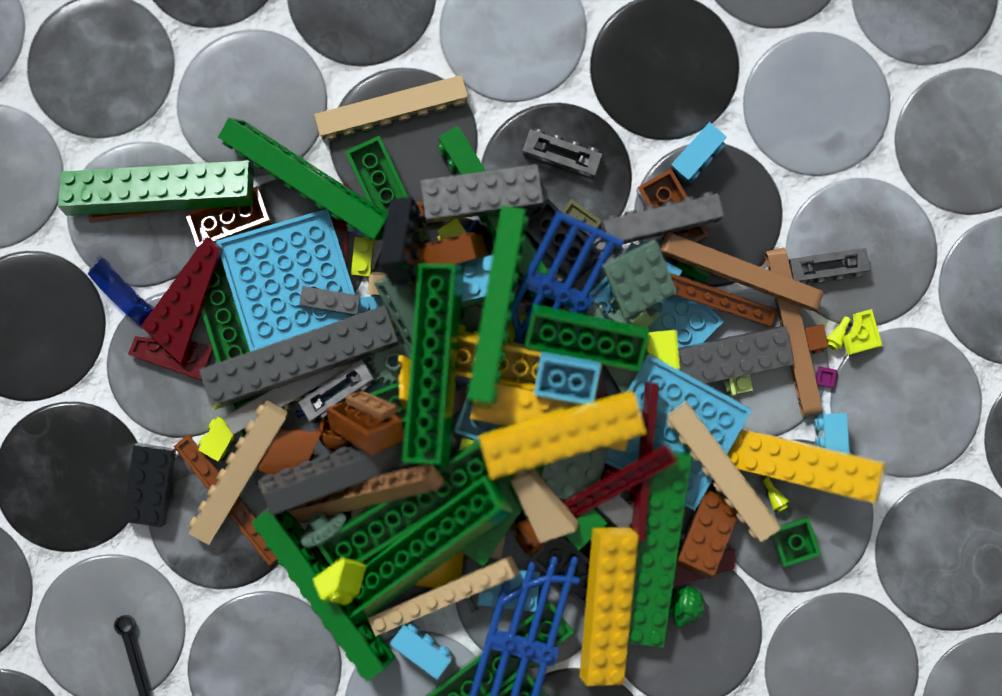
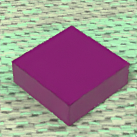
M817 366L815 377L817 386L834 389L837 370Z

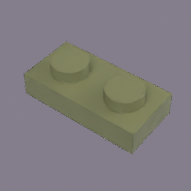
M572 199L562 210V213L595 228H598L602 222Z

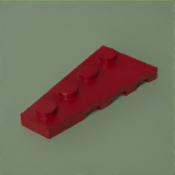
M135 336L128 355L201 381L199 369L207 367L213 348L208 343L199 344L191 342L185 355V363L181 364L155 339Z

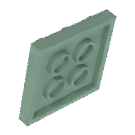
M652 240L601 265L624 318L634 315L677 293L656 240Z
M599 447L544 463L540 477L557 497L568 499L600 481L607 448Z

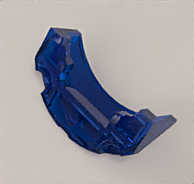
M99 255L87 274L126 315L141 327L154 307L148 304L110 266V263L104 257Z

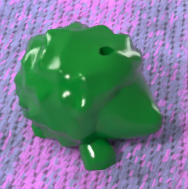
M689 586L678 588L673 592L672 605H670L668 615L672 616L675 613V622L678 628H682L688 623L697 622L702 618V613L705 610L703 595L694 587Z

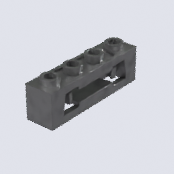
M537 128L534 130L530 129L522 152L524 155L591 178L595 177L602 154L596 148L589 147L587 149L581 147L582 144L576 141H571L570 143L563 141V137L554 134L552 136L546 135L545 131ZM546 143L549 144V147L567 152L575 156L580 155L578 164L575 163V160L554 154L549 151L543 153L546 148Z
M866 248L788 260L793 280L806 285L811 280H815V283L826 282L827 278L834 277V280L846 279L845 275L853 274V278L865 276L864 273L870 270ZM854 256L852 259L844 260L845 267L815 271L810 275H804V273L812 271L811 265L841 261L845 257ZM804 263H810L809 265H805V266H802V265H801V264H804Z
M362 359L356 360L350 364L347 370L337 372L334 375L335 378L329 382L321 383L314 392L306 393L298 403L308 420L313 423L319 422L328 416L326 408L344 401L345 397L358 390L365 391L379 382L368 362ZM351 381L353 382V384H356L354 386H348L347 388H345L344 390H342L326 402L325 400L321 399L323 397L327 398L328 396H330L331 394H333L334 392H336L337 390H339Z

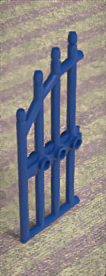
M557 211L514 296L512 308H508V311H512L510 321L512 320L516 336L513 342L525 344L524 336L528 329L533 304L541 305L544 297L555 301L552 308L560 309L563 304L572 308V312H581L586 315L594 299L589 294L603 269L601 265L606 263L614 246L621 248L624 241ZM563 221L572 227L546 276L536 270L560 222ZM578 230L589 233L590 235L565 283L555 280L554 277ZM596 238L607 241L583 291L573 288L572 285ZM529 289L538 294L521 325L517 308L526 290Z
M552 556L546 576L533 579L536 563L530 562L521 585L508 593L510 581L506 580L502 583V590L499 593L469 696H478L491 649L503 653L490 696H498L510 654L521 657L510 696H519L529 660L540 663L531 696L540 695L547 667H554L559 648L555 647L554 643L571 585H578L580 580L579 577H574L576 566L578 565V557L573 556L571 558L566 576L554 575L558 558ZM564 583L547 643L535 641L551 584ZM543 585L528 637L516 635L529 589ZM519 596L509 632L498 630L504 606Z

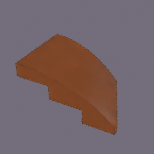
M279 429L268 446V452L258 466V470L268 475L280 473L284 468H293L299 466L303 461H308L318 442L321 431L309 432L299 429L291 431Z

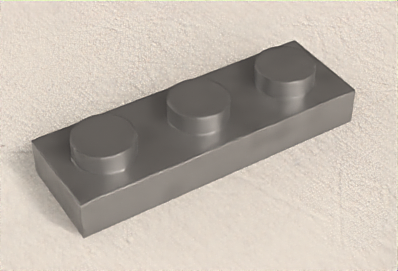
M302 286L299 306L357 315L360 296Z

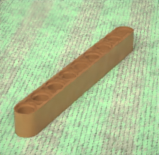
M664 234L660 251L667 257L807 310L818 311L824 294L819 289L675 234Z
M783 247L765 251L768 270L793 279L786 249ZM774 297L780 325L787 326L794 364L790 365L801 415L804 418L822 414V404L800 308L797 305Z
M426 464L370 478L287 509V511L298 522L309 521L312 516L319 512L329 516L433 491L442 485L443 477L431 464Z

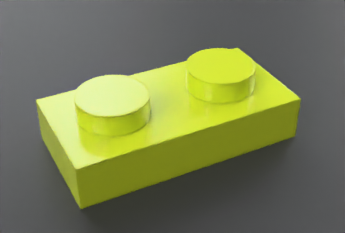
M362 237L354 238L351 275L369 277V274H371L374 239L371 241Z

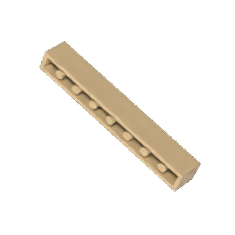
M459 75L314 115L321 139L329 141L336 139L337 135H352L359 129H362V131L371 130L374 125L386 126L391 124L393 120L405 121L410 119L412 115L423 116L431 110L442 111L447 109L446 106L453 104L455 107L465 104V101H468L463 77Z
M266 400L264 405L260 404L255 412L257 417L254 421L250 420L245 429L247 431L245 437L241 436L235 446L237 447L236 452L230 453L226 461L228 463L225 470L222 468L217 475V484L211 485L207 492V495H209L206 501L202 500L197 509L200 511L197 517L193 516L188 524L190 527L189 535L208 545L211 543L286 418L287 411Z
M687 400L667 414L668 425L672 430L676 429L679 432L680 436L678 437L684 446L688 444L692 450L690 452L696 462L700 460L703 464L702 470L708 477L712 476L715 480L714 486L720 493L723 491L727 496L725 500L731 508L735 507L739 512L737 516L743 524L745 522L750 527L748 531L754 539L758 538L760 542H763L780 530L777 520Z
M512 555L377 612L368 618L375 636L511 579L518 575L519 571Z

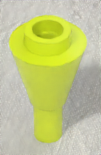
M844 316L840 325L827 337L828 348L831 350L842 349L844 342L842 337L845 336L846 328L851 321L850 318Z
M769 477L764 479L762 482L768 490L773 511L777 510L779 513L788 508L787 504L790 501L774 487Z

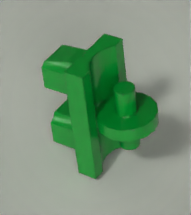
M678 260L675 267L682 270L680 275L687 274L698 283H706L710 272Z

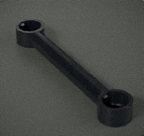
M122 615L115 620L114 629L118 634L122 635L139 696H151L133 634L136 622L132 616ZM122 618H127L131 622V628L127 632L119 628L118 624Z

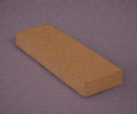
M358 390L345 397L346 404L382 420L398 412L396 405L362 390Z

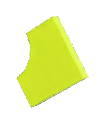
M872 309L853 314L852 329L847 335L842 337L847 355L883 346Z

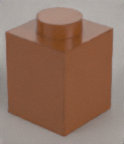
M824 324L804 328L809 351H812V354L824 352L823 348L829 347Z

